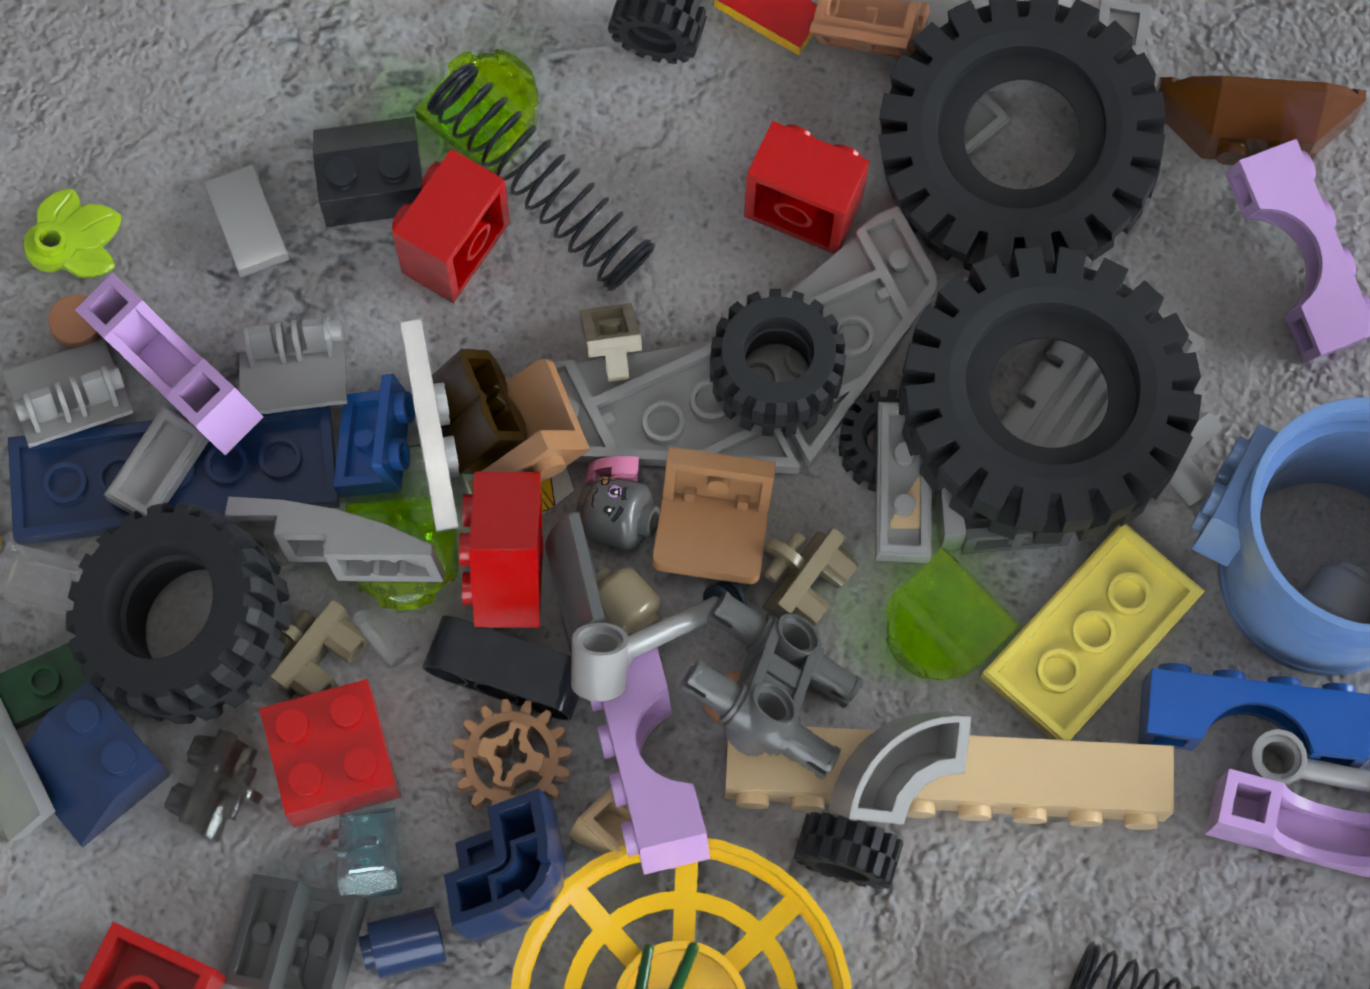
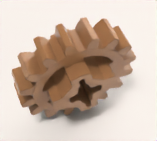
M503 699L501 713L494 715L484 705L481 707L483 721L479 725L468 719L464 721V728L469 735L468 740L454 739L453 742L454 749L464 755V758L451 761L453 773L467 774L457 783V787L461 794L475 791L471 800L473 809L478 811L486 803L494 805L521 795H515L516 789L530 781L538 784L529 791L539 788L551 800L557 802L561 798L560 792L554 783L555 781L569 782L570 771L559 766V763L571 760L572 753L571 748L557 747L566 738V732L563 727H557L552 730L548 729L552 721V714L548 710L535 718L532 716V704L530 701H525L521 706L520 712L512 711L509 700ZM509 727L507 732L494 739L486 738L498 729ZM532 732L537 734L546 745L549 758L544 757L543 753L533 750L530 744ZM517 743H519L520 756L524 764L515 763L512 770L508 771L505 779V770L500 757L509 758L512 750H515ZM475 763L480 764L483 768L490 769L492 772L493 785L491 789L485 786L477 776Z

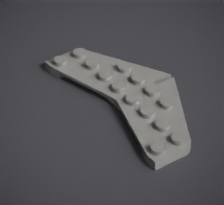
M898 205L871 218L855 232V237L784 296L791 298L792 292L795 290L804 293V303L810 305L816 299L823 304V317L833 314L838 321L837 334L843 333L846 343L844 351L846 362L838 398H834L832 409L825 417L818 414L817 424L806 430L802 423L797 424L796 434L791 435L808 469H810L842 425L848 409L852 410L854 408L855 401L863 396L935 295L937 287L936 272ZM712 341L628 354L627 361L630 379L608 382L604 359L575 363L573 359L554 362L590 448L589 451L573 462L590 463L605 457L635 456L639 457V466L666 467L669 447L773 461L776 462L775 473L799 474L800 466L781 432L783 428H774L773 437L762 435V426L754 424L752 430L748 431L740 427L741 416L737 414L734 418L730 419L723 412L724 401H716L713 394V382L710 381ZM783 344L761 346L754 350L746 359L749 368L757 376L775 383L795 380L809 368L806 360L798 351Z

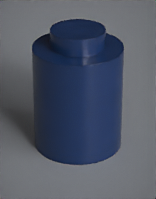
M434 906L367 923L368 935L359 937L366 970L377 968L380 979L447 962L443 938Z

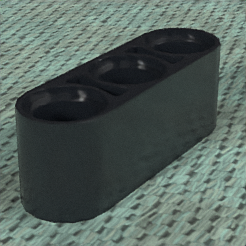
M446 615L441 617L422 666L424 671L439 679L499 700L508 699L511 704L520 707L525 701H530L532 711L541 714L548 710L552 714V718L559 720H571L580 697L571 687V656L487 627H474V623Z

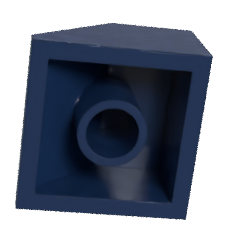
M89 681L46 714L25 745L29 758L55 809L54 814L82 847L86 846L170 776L98 688L90 684Z

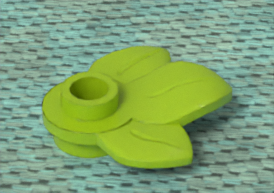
M74 189L59 190L44 199L38 206L37 224L26 232L23 239L24 255L36 269L43 272L52 273L65 269L79 278L102 276L115 269L112 257L103 247L117 234L122 223V216L117 211L104 205L87 204L81 207L79 197ZM54 242L58 245L54 247H47L42 243Z

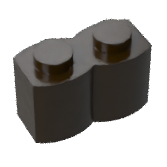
M461 348L432 374L433 384L444 382L450 425L441 426L443 437L454 436L460 474L482 472L527 440L522 416L513 401L507 396V383L502 369L488 350Z

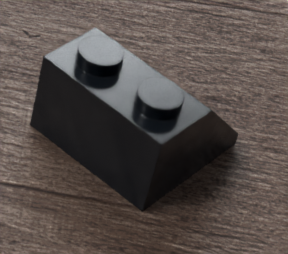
M415 116L313 130V160L318 199L326 227L394 218L405 203L412 204L421 192L423 170Z

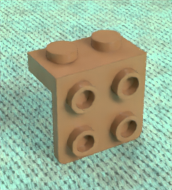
M537 359L506 382L507 396L513 401L522 416L527 440L482 472H541V483H543L548 478L563 472L567 465L590 450L552 360ZM474 477L467 481L472 494Z
M669 447L652 566L661 572L744 584L758 582L761 573L776 462Z

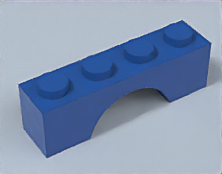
M1163 663L1158 666V669L1151 668L1142 681L1138 744L1174 746V749L1193 751L1204 738L1208 728L1215 722L1234 715H1251L1263 718L1281 730H1286L1296 735L1306 749L1307 758L1360 768L1370 760V694L1356 693V687L1353 685L1326 683L1322 685V688L1301 686L1299 679L1287 676L1269 677L1267 682L1248 680L1244 672L1227 669L1216 670L1213 672V675L1191 673L1192 668L1190 666L1179 663Z

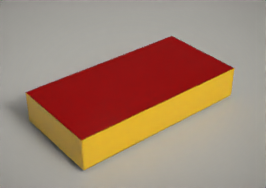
M714 0V7L798 56L813 36L809 30L811 22L814 20L817 4L810 0Z

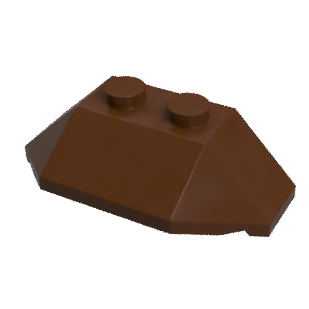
M1190 76L1181 80L1177 77H1160L1156 87L1157 92L1162 91L1166 114L1165 123L1200 158L1216 159L1224 165H1234L1239 160L1297 139L1301 150L1306 151L1312 158L1355 121L1366 101V90L1350 89L1346 86L1326 82L1235 76Z

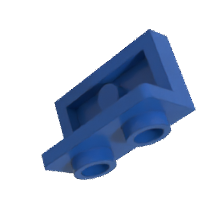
M394 374L382 375L379 391L347 394V404H343L333 482V488L340 497L401 492L403 470H407L410 464V451L407 443L408 424L414 421L415 411L412 394L403 388Z

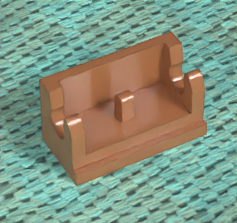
M818 0L814 20L811 22L809 32L822 45L900 58L902 54L910 57L915 50L913 39L926 28L930 6L927 3L901 0Z

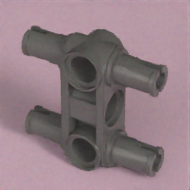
M724 591L711 608L707 621L711 624L714 623L746 645L745 650L748 652L738 682L736 683L730 678L723 676L706 665L703 660L697 659L694 666H691L684 676L679 689L684 693L687 692L720 714L719 719L723 722L726 737L740 752L749 756H758L764 752L770 756L783 754L814 773L819 779H823L826 773H829L834 767L841 749L836 745H831L800 724L801 719L798 715L808 685L837 702L842 708H845L849 701H852L858 693L863 679L858 675L855 676L824 655L819 635L812 624L806 619L789 613L781 617L776 614L764 616L731 596L729 592Z

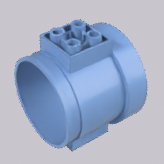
M1359 397L1341 399L1317 406L1298 416L1279 433L1259 423L1249 440L1239 436L1230 454L1228 453L1214 479L1215 485L1208 498L1204 500L1191 526L1192 529L1200 532L1192 550L1218 562L1221 594L1237 628L1254 647L1267 657L1288 668L1308 674L1326 676L1347 675L1370 668V624L1357 623L1326 612L1302 596L1286 580L1274 563L1265 544L1260 521L1263 498L1273 492L1289 486L1306 483L1338 485L1356 491L1370 499V398Z

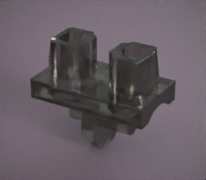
M222 729L218 730L216 737L194 736L187 752V762L201 771L193 787L181 783L172 786L164 803V808L179 818L178 822L206 839L218 842L227 820H236L243 803L259 807L263 795L250 788L257 769L251 765L258 751L240 741L234 733Z

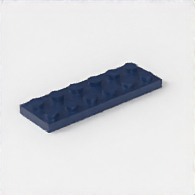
M331 406L261 414L263 418L226 455L209 441L168 504L175 508V505L180 502L193 503L204 510L212 509L225 516L228 497L279 499L327 508L340 507L339 494L333 488L336 458ZM153 421L88 428L29 448L25 436L8 437L13 540L17 545L101 536L108 528L114 532L121 528L120 520L130 513L107 501L104 494Z

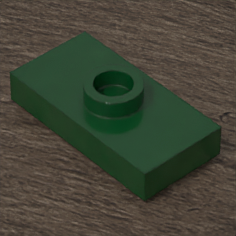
M69 643L0 673V698L16 730L44 718L46 714L88 681L81 673L83 664L74 660Z

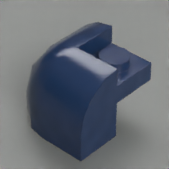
M539 788L488 806L491 830L455 843L459 870L444 875L451 925L462 936L472 942H478L528 924L550 910L564 887L566 859L557 811L552 801Z

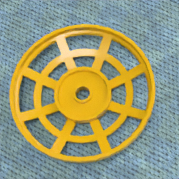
M707 838L710 860H717L743 869L771 885L783 896L760 921L751 913L730 901L710 894L698 893V862L675 867L674 891L641 897L618 908L609 915L588 888L613 872L628 865L641 862L639 854L628 857L626 846L622 845L618 847L621 850L619 853L616 850L607 852L591 860L564 881V887L550 910L533 920L525 934L516 958L510 989H529L532 970L542 943L557 918L571 905L593 931L585 938L573 958L565 980L564 989L582 988L588 968L604 944L626 968L617 983L616 989H634L642 951L622 928L645 915L664 910H674L672 941L653 946L654 953L647 989H669L688 944L695 942L696 911L721 917L739 927L746 935L725 955L707 945L696 942L699 945V950L683 989H746L739 972L761 951L768 958L776 974L779 988L798 989L793 969L783 948L775 938L799 914L811 928L825 956L833 989L852 988L842 946L827 916L808 891L781 867L754 851L723 840Z

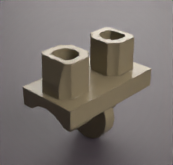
M835 527L830 528L827 534L820 531L816 532L800 555L798 554L807 542V539L800 533L794 531L786 543L770 538L764 546V553L772 562L763 575L769 581L777 583L785 571L787 573L761 608L771 615L796 614L806 619L812 626H815L828 609L829 603L815 593L810 586L820 575L833 587H842L858 568L859 564L840 546L846 539V536Z
M331 600L316 620L314 616L303 609L295 620L290 623L289 629L281 630L280 632L281 637L279 640L285 643L279 659L282 663L270 677L278 684L277 689L290 699L295 693L303 697L332 689L336 681L334 677L318 667L319 663L331 651L350 665L358 658L368 643L363 634L351 623L346 608L335 600Z

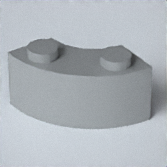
M927 711L903 716L880 727L869 735L846 761L836 780L828 811L848 819L904 825L910 803L925 785L943 775L965 773L971 716L946 711Z

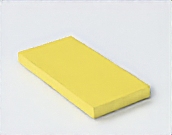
M1127 524L1122 527L1118 525L982 672L980 678L1049 739L1072 740L1198 601L1205 590Z

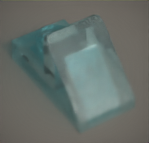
M395 807L339 814L337 879L340 896L358 894L364 898L395 895L402 892L403 885Z

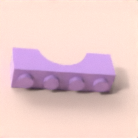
M1297 139L1239 160L1225 172V175L1244 220L1262 221L1282 229L1295 241L1304 259L1306 279L1303 292L1294 307L1285 315L1304 364L1369 338L1370 299L1366 295H1362L1355 279L1356 265L1354 258L1346 247L1341 246L1334 229L1336 225L1334 211L1330 203L1326 199L1321 198L1314 181L1316 176L1315 167L1309 154L1306 151H1302Z
M113 272L75 309L81 317L224 455L263 418L255 407L204 358L198 355Z
M656 647L632 659L631 665L627 667V687L622 695L608 701L590 700L593 712L604 711L607 724L597 726L604 759L611 757L616 759L618 772L608 774L616 807L627 805L631 821L620 823L628 857L639 854L644 875L710 859L707 833L694 784L670 780L659 775L641 757L642 747L650 732L659 723L672 715L668 686L658 648Z
M1228 769L1216 781L1205 835L1370 878V813L1348 811L1319 804L1295 794L1283 782L1233 769Z

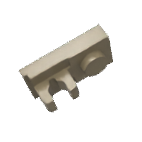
M632 303L580 310L582 330L589 358L604 356L608 382L630 379L626 352L642 350L641 334Z

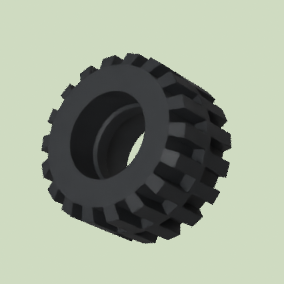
M770 289L769 297L761 298L759 291L747 295V306L744 307L737 301L729 308L728 319L721 317L716 326V337H712L710 354V381L713 382V394L717 402L724 401L723 412L730 419L734 418L737 414L741 416L740 427L751 431L755 424L762 426V435L773 437L774 428H783L784 436L796 434L797 424L800 423L808 430L817 424L818 414L825 417L830 412L834 398H838L846 362L843 333L837 334L838 321L833 314L823 317V304L816 299L810 305L803 302L804 293L793 290L792 296L789 298L781 297V289ZM783 344L798 351L806 360L809 368L795 380L775 383L757 376L749 368L746 359L754 350L761 346Z

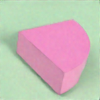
M612 456L590 462L587 466L585 486L588 484L593 485L598 478L604 475L639 482V457Z

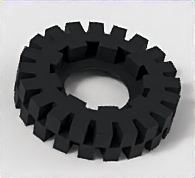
M968 0L948 10V22L938 28L931 22L913 39L914 52L910 57L904 54L901 55L890 75L892 85L890 93L883 94L879 115L881 125L879 142L883 168L892 198L896 199L914 234L919 231L926 238L927 246L947 261L951 256L962 260L964 269L971 271L973 264L997 254L1002 265L1010 264L1014 249L1041 246L1044 261H1055L1060 247L1086 251V257L1088 256L1091 261H1094L1113 248L1114 238L1122 231L1127 234L1141 217L1144 203L1148 197H1152L1160 173L1166 136L1164 134L1166 114L1162 91L1157 92L1155 87L1156 73L1145 52L1137 55L1132 49L1133 37L1116 20L1109 26H1106L1099 21L1100 9L1081 0H1075L1071 8L1059 5V0H989V5L975 9L972 1ZM1015 80L1040 82L1058 91L1070 103L1079 125L1077 150L1067 168L1052 181L1029 189H1011L997 185L985 178L969 159L964 142L967 117L978 99L995 86Z
M1041 246L1014 249L1010 264L1002 265L997 254L973 264L968 280L964 281L957 274L938 291L935 306H926L915 326L912 342L908 346L902 370L903 377L899 388V415H905L902 434L910 456L919 454L923 460L919 471L920 475L934 493L945 487L952 494L949 507L966 520L971 522L980 513L992 519L988 532L1012 540L1015 539L1018 529L1032 531L1033 543L1060 544L1064 534L1068 532H1075L1078 541L1081 542L1105 535L1110 523L1117 521L1121 527L1143 513L1151 498L1156 500L1171 481L1193 439L1191 433L1199 420L1202 395L1194 394V390L1201 378L1196 352L1184 353L1183 351L1189 334L1177 313L1165 318L1159 314L1158 311L1164 297L1145 280L1134 290L1123 284L1129 270L1128 268L1105 257L1097 271L1084 267L1086 251L1060 247L1055 261H1044ZM1054 339L1080 348L1096 362L1107 384L1108 405L1102 422L1092 434L1069 446L1048 448L1027 443L1005 428L998 419L991 403L990 380L997 363L1012 348L1031 340Z

